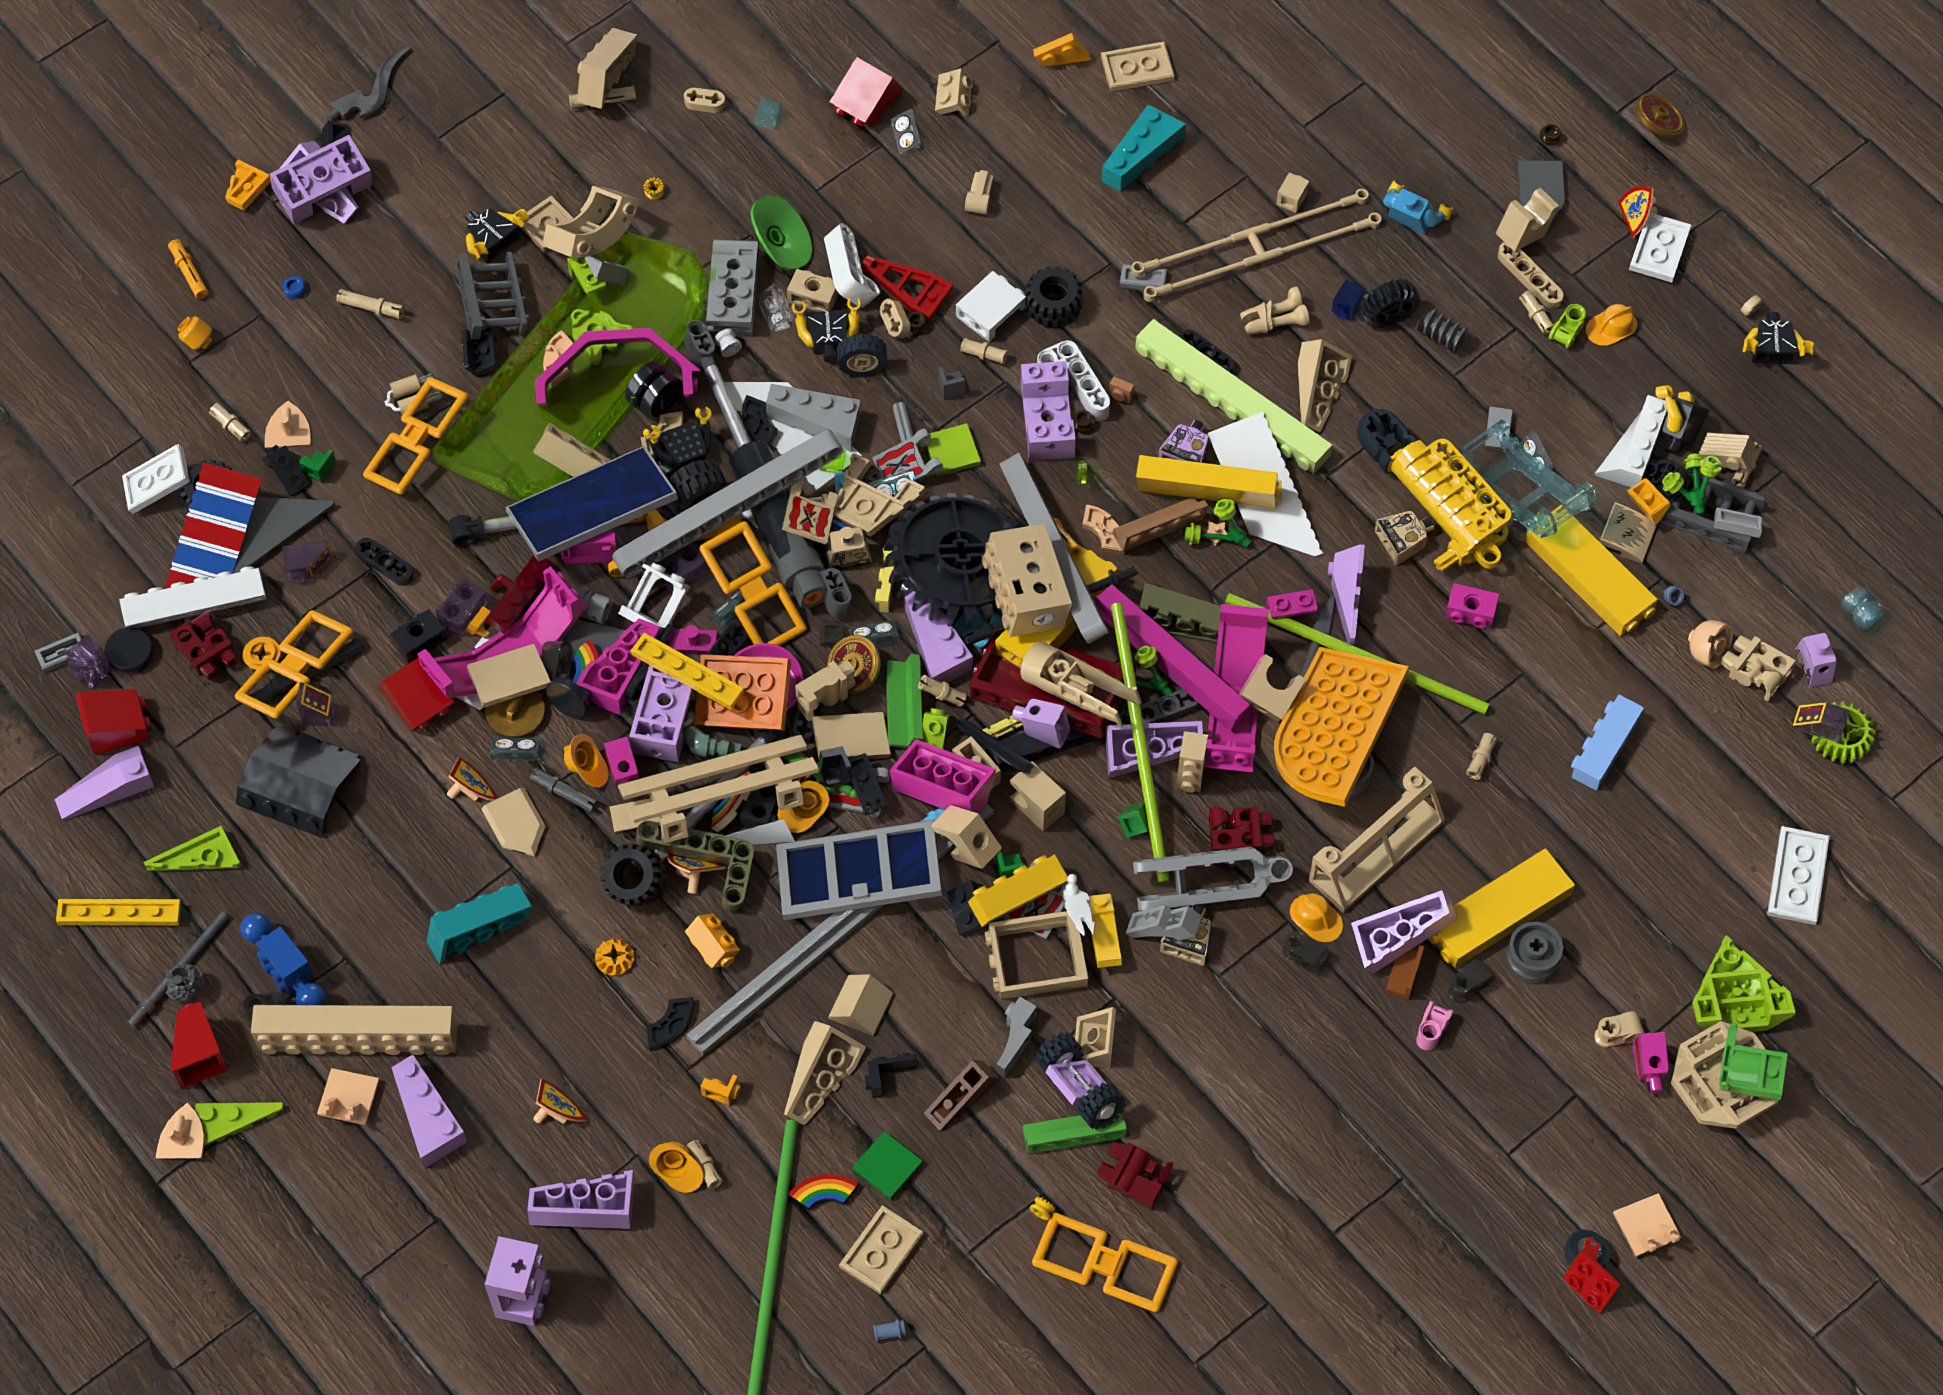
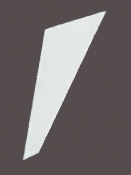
M784 819L726 835L747 840L752 845L795 842Z

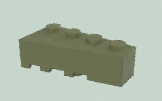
M1148 583L1144 584L1140 609L1167 633L1173 636L1217 644L1221 612L1220 605Z

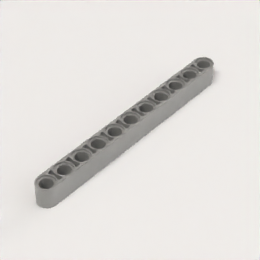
M825 430L615 551L612 558L624 577H632L645 570L642 567L643 564L652 565L653 562H659L834 461L842 455L843 447L831 430Z
M1018 452L999 463L1029 526L1045 523L1072 602L1070 611L1084 639L1090 644L1108 634L1109 630L1021 453Z

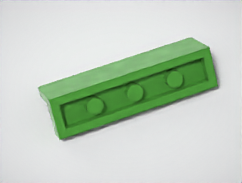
M910 654L905 662L892 660L886 662L888 745L890 747L909 748L915 739L923 740L921 690L918 688L919 681L921 682L920 655Z
M1119 1113L1120 1117L1117 1120L1114 1118L1111 1125L1107 1123L1105 1128L1102 1129L1100 1126L1099 1130L1090 1128L1080 1115L1024 1124L1023 1132L1027 1153L1032 1154L1126 1138L1125 1120H1122V1115Z

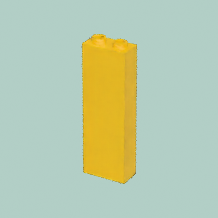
M1139 455L1136 480L1138 489L1141 492L1188 498L1195 497L1196 499L1212 501L1231 499L1235 504L1275 509L1277 501L1281 502L1282 481L1278 480V472Z
M1562 505L1527 530L1524 542L1619 636H1622L1627 631L1629 633L1632 632L1642 619L1645 618L1647 620L1655 613L1658 599Z
M1081 547V554L1077 558H1073L1086 585L1108 577V570L1110 569L1115 574L1118 573V568L1112 562L1101 559L1091 550ZM1108 587L1092 593L1091 596L1093 600H1095V597L1097 595H1100ZM1069 611L1063 628L1010 637L1007 628L995 640L996 652L999 656L1021 668L1024 656L1035 643L1042 641L1059 648L1078 628V625L1071 611Z
M1545 848L1454 905L1453 908L1457 920L1428 939L1432 944H1436L1439 947L1443 959L1447 963H1451L1454 968H1457L1514 932L1519 926L1530 922L1571 896L1575 884Z

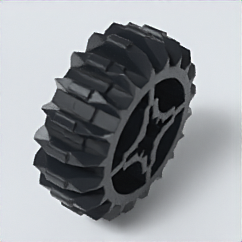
M1392 279L1388 283L1384 282L1382 285L1376 286L1374 290L1369 291V294L1363 296L1364 299L1361 300L1359 307L1360 313L1367 325H1371L1372 328L1378 326L1382 328L1397 324L1410 317L1411 313L1416 312V308L1420 306V295L1416 286L1409 282L1408 279H1398L1396 281Z

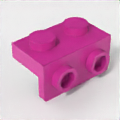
M1313 589L1270 596L1266 600V609L1270 610L1272 619L1317 612L1318 609Z

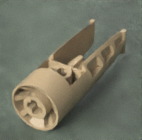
M1040 641L1035 643L1027 651L1022 661L1020 672L1025 682L1063 701L1070 702L1080 709L1114 721L1119 728L1123 725L1117 710L1088 695L1092 693V687L1095 685L1131 702L1142 703L1136 687L1131 689L1120 680L1105 674L1104 671L1094 668L1085 661L1046 642Z

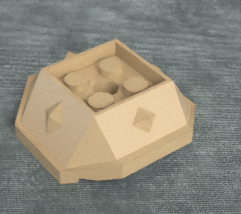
M1722 1021L1680 1044L1671 1084L1699 1124L1738 1128L1776 1106L1779 1100L1726 1092L1719 1089L1722 1058L1730 1024ZM1742 1028L1737 1029L1735 1045L1765 1049L1753 1032Z

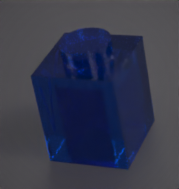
M1345 279L1333 299L1331 312L1341 318L1352 321L1361 305V300L1364 299L1365 288Z

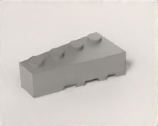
M771 384L766 401V411L768 418L792 428H800L811 436L825 430H831L841 446L851 452L861 415V400Z

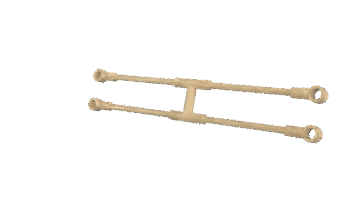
M1358 189L1354 195L1342 198L1338 202L1270 224L1265 223L1231 234L1230 237L1159 260L1154 259L1145 263L1136 261L1132 264L1131 274L1134 277H1141L1144 275V272L1158 268L1162 264L1229 242L1235 243L1243 239H1249L1257 255L1173 284L1168 283L1156 288L1147 286L1144 289L1143 297L1147 302H1153L1157 296L1243 266H1252L1282 256L1283 253L1353 230L1359 231L1368 227L1376 229L1380 226L1382 218L1378 213H1371L1367 219L1355 222L1351 226L1287 247H1278L1265 252L1257 235L1268 232L1272 228L1340 206L1345 207L1355 203L1365 204L1368 200V191Z

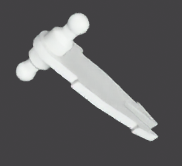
M1070 874L1067 878L1068 884L1063 891L1065 908L1075 923V928L1083 936L1085 932L1082 921L1087 924L1091 933L1094 934L1095 922H1092L1091 911L1088 905L1090 903L1089 896L1078 889L1076 885L1077 877L1074 874Z

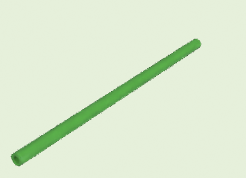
M786 1120L747 1395H760L798 1128V1122L795 1120Z

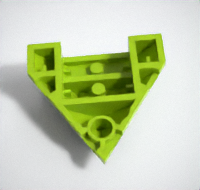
M1725 935L1720 949L1716 953L1692 1002L1697 1025L1708 1029L1722 1021L1730 1025L1735 1023L1738 1025V1028L1750 1032L1767 1031L1794 1016L1796 1012L1790 991L1784 986L1778 985L1771 978L1772 975L1744 950L1740 951L1732 944L1733 941Z

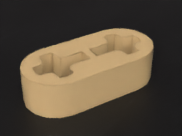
M689 88L684 93V104L690 110L718 113L725 108V97L723 93L717 90Z
M892 299L884 300L880 306V314L888 333L893 337L905 338L909 334L910 323L901 303Z

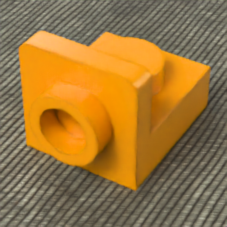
M734 1074L728 1086H725L718 1079L709 1080L704 1078L700 1086L702 1096L728 1106L732 1099H737L741 1090L738 1076Z

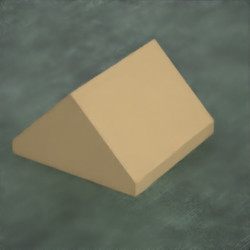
M870 974L848 975L831 1010L829 1019L874 1037L892 999L893 992Z
M1113 1007L1077 1017L1075 1039L1084 1050V1056L1081 1059L1088 1060L1092 1066L1111 1067L1116 1009Z

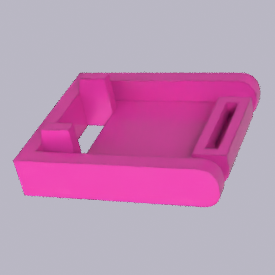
M606 531L561 551L563 563L565 565L610 563L613 561V554L618 550L615 531ZM575 533L561 534L559 541L575 535Z

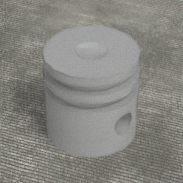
M584 590L580 597L585 601L587 607L579 617L604 625L612 609V598Z

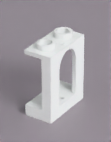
M653 562L652 565L643 564L642 567L646 571L628 606L622 605L618 614L632 622L640 618L660 626L658 634L660 636L667 624L673 622L690 586L684 583L685 579L674 573L670 576L664 572V567ZM660 578H664L673 584L674 591L659 622L640 611L655 582Z

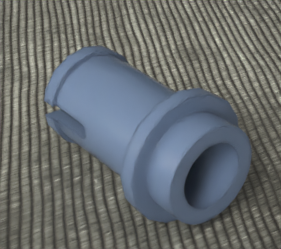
M895 1319L896 1322L873 1325L876 1342L895 1337L901 1339V1336L906 1335L904 1321Z

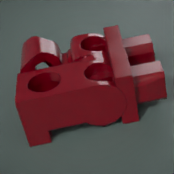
M208 610L190 621L191 627L186 622L169 633L172 643L177 650H180L199 676L203 675L208 680H212L219 674L216 668L217 664L223 662L227 668H231L238 662L231 641L221 628L215 630ZM201 630L203 635L205 636L204 640L202 641L196 634Z
M1218 806L1210 808L1208 818L1211 851L1253 847L1258 852L1273 849V834L1260 833V829H1271V813L1259 812L1258 807H1251V809L1244 807L1234 808L1232 814ZM1222 824H1224V827H1225V828H1229V827H1232V828H1233V829L1216 830V828H1218V827H1219L1220 825H1222Z
M1113 1141L1108 1155L1117 1159L1118 1162L1115 1167L1102 1162L1097 1176L1107 1182L1108 1188L1116 1190L1127 1198L1152 1210L1173 1169V1163L1167 1162L1164 1167H1158L1156 1162L1151 1161V1154L1146 1150L1136 1147L1130 1142L1124 1145ZM1142 1173H1147L1153 1181L1142 1177Z

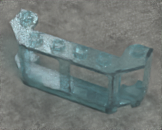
M1502 419L1460 448L1462 456L1509 507L1511 518L1522 523L1529 532H1534L1540 538L1557 533L1559 526L1579 512L1588 510L1597 504L1595 488L1586 482L1583 485L1573 487L1519 447L1518 438H1511L1506 434V430L1510 426ZM1496 434L1497 441L1508 457L1492 470L1482 475L1478 460L1471 451ZM1513 470H1519L1539 485L1537 489L1519 502L1494 484ZM1545 494H1551L1565 504L1553 514L1547 509L1542 508L1538 511V517L1527 509L1528 506ZM1483 495L1484 498H1489L1492 501L1490 496Z

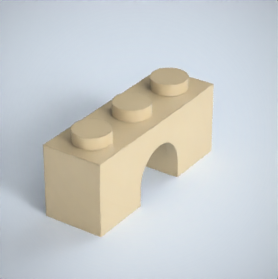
M1184 731L1179 758L1178 789L1189 793L1194 791L1200 792L1208 735Z

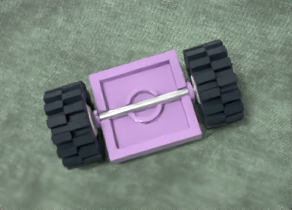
M1060 1032L1058 1037L1055 1034L1052 1036V1040L1047 1039L1045 1041L1046 1045H1041V1051H1037L1036 1054L1038 1056L1036 1061L1067 1100L1072 1105L1079 1106L1077 1111L1090 1128L1099 1130L1100 1126L1102 1129L1105 1128L1107 1123L1111 1125L1113 1123L1112 1120L1114 1118L1117 1120L1120 1117L1118 1114L1123 1113V1107H1126L1125 1098L1113 1084L1106 1083L1088 1060L1081 1059L1084 1056V1050L1071 1034Z

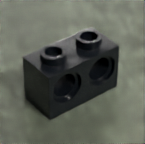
M775 785L750 792L740 814L741 827L750 829L777 821L778 813L776 811L778 803ZM765 793L773 794L771 797L762 796ZM759 813L765 814L762 818L755 817Z

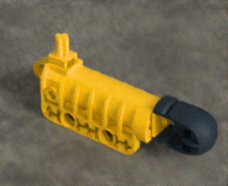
M1375 409L1366 413L1361 418L1357 427L1358 440L1364 450L1375 462H1379V467L1385 473L1393 472L1451 538V541L1448 543L1447 552L1434 560L1436 568L1444 571L1455 562L1461 567L1465 563L1470 564L1476 560L1484 568H1496L1501 559V552L1498 546L1504 543L1508 537L1507 525L1511 520V510L1450 441L1438 439L1426 447L1421 440H1417L1414 435H1410L1409 429L1392 412L1384 409ZM1396 438L1402 444L1403 449H1399L1393 456H1390L1386 449L1389 450L1396 445L1397 442L1394 439ZM1440 446L1442 449L1446 447V454L1442 451L1438 453V447ZM1453 463H1460L1463 469L1459 471ZM1467 478H1468L1470 481H1474V480L1476 481V482H1475V487H1474L1472 484H1470V482L1467 480ZM1482 496H1490L1492 502L1488 504ZM1497 512H1498L1499 514L1505 513L1504 519H1502V518L1497 514ZM1502 530L1501 536H1499L1498 534L1495 535L1496 533ZM1493 553L1497 559L1489 562L1484 559V555Z

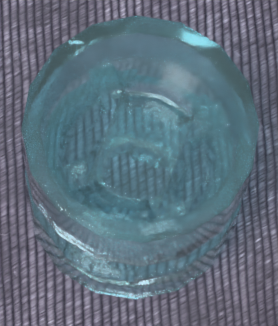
M1859 586L1852 590L1840 603L1842 609L1849 616H1854L1853 621L1861 630L1868 629L1874 625L1885 613V609L1877 600H1871L1872 595L1864 586Z

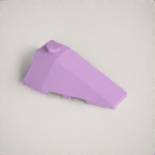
M139 746L115 754L58 796L55 802L62 820L65 821L153 788L154 785Z

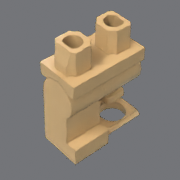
M1740 635L1733 646V649L1741 653L1738 657L1728 651L1722 658L1721 665L1730 671L1729 677L1734 681L1736 679L1744 686H1750L1751 683H1755L1760 688L1764 684L1766 689L1764 699L1769 701L1792 673L1796 660L1761 642V639L1756 636L1750 640Z
M848 660L840 665L832 661L828 664V667L823 668L795 685L797 708L807 721L813 720V710L820 705V702L825 706H833L839 699L844 701L848 698V690L855 686L853 678L855 669Z

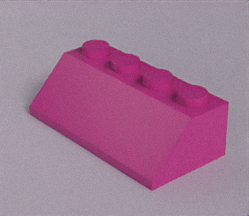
M915 739L890 769L893 789L897 792L944 810L952 805L979 814L987 804L996 769Z

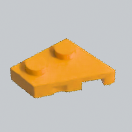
M1073 33L1033 49L1035 58L1044 67L1091 60L1089 51Z
M237 160L235 163L237 169L235 175L231 176L230 187L225 198L229 204L245 211L271 182L269 174L241 160Z

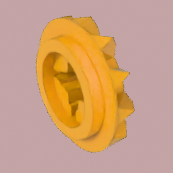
M269 637L254 638L246 644L243 650L244 662L251 670H257L266 659L278 662L281 657L278 643ZM264 648L265 653L268 656H264L262 661H260L258 655L261 654V651H263Z
M612 938L609 941H603L602 945L596 949V965L605 974L613 976L623 974L631 968L634 962L633 949L623 939L617 940ZM613 949L617 951L618 955H621L617 957L616 964H614L611 957H608L612 955Z

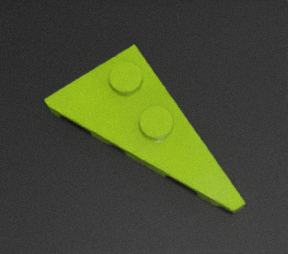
M222 826L144 862L147 871L242 867Z
M283 1102L196 1103L195 1111L202 1122L204 1130V1146L216 1140L220 1142L229 1135H235L252 1127L253 1123L266 1117L269 1119L276 1116L279 1112L284 1111Z

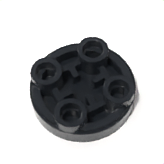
M1671 459L1650 463L1645 469L1646 474L1644 478L1646 477L1670 504L1676 502L1683 494L1679 491L1673 494L1669 491H1664L1662 481L1668 473L1678 472L1681 474L1680 477L1684 479L1682 487L1686 490L1688 482L1686 470L1681 464Z
M129 627L115 631L106 641L104 652L112 669L121 672H141L146 669L147 663L152 657L153 645L149 636L143 630Z
M562 673L558 677L553 678L547 685L546 693L549 700L563 714L572 718H581L589 710L588 698L591 696L589 690L583 686L579 687L566 674Z

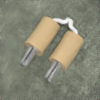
M415 374L389 383L391 391L387 394L388 399L384 401L386 407L389 406L394 411H400L401 415H403L416 395L397 401L399 408L389 403L391 400L390 395L393 393L394 398L398 399L415 393L433 375L428 374L417 378ZM440 392L427 395L416 413L428 409V403L440 400L442 398Z

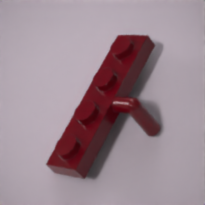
M533 555L514 582L504 574H499L491 584V590L497 592L502 585L508 590L485 621L504 634L544 581L543 571L550 566L553 569L555 564L547 558L538 562Z

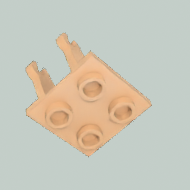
M331 1068L317 1114L319 1116L366 1125L379 1078Z
M1659 1193L1613 1211V1215L1635 1257L1653 1252L1657 1248L1672 1242H1678L1681 1239Z

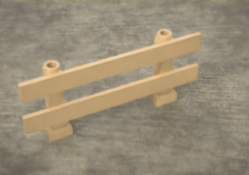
M801 735L623 783L618 785V789L623 800L649 794L652 802L628 808L630 816L634 823L660 817L662 838L665 843L688 837L686 818L683 813H676L680 810L770 785H775L777 803L780 811L804 805L801 784L799 781L792 782V779L817 773L819 769L813 757L786 765L783 764L780 757L807 750L804 739ZM760 762H763L767 769L670 797L666 791V788Z

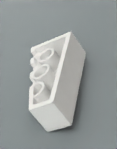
M1650 395L1647 396L1642 411L1595 472V476L1628 487H1633L1643 479L1645 469L1667 413L1664 405L1665 400Z

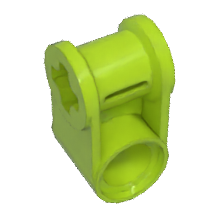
M1578 304L1569 305L1559 321L1553 326L1548 339H1555L1564 344L1565 348L1570 349L1583 328L1586 315L1584 307Z

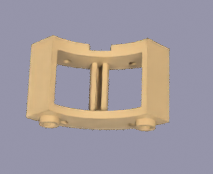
M592 186L590 195L584 206L580 209L581 213L578 216L561 223L546 224L542 246L569 257L577 258L600 253L613 245L628 229L636 214L640 199L611 188ZM613 198L617 199V203L613 212L611 213L609 218L601 226H599L600 222L603 220L606 213L608 212Z

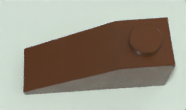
M972 1060L923 1114L939 1131H942L978 1101L994 1085L999 1077L984 1061Z

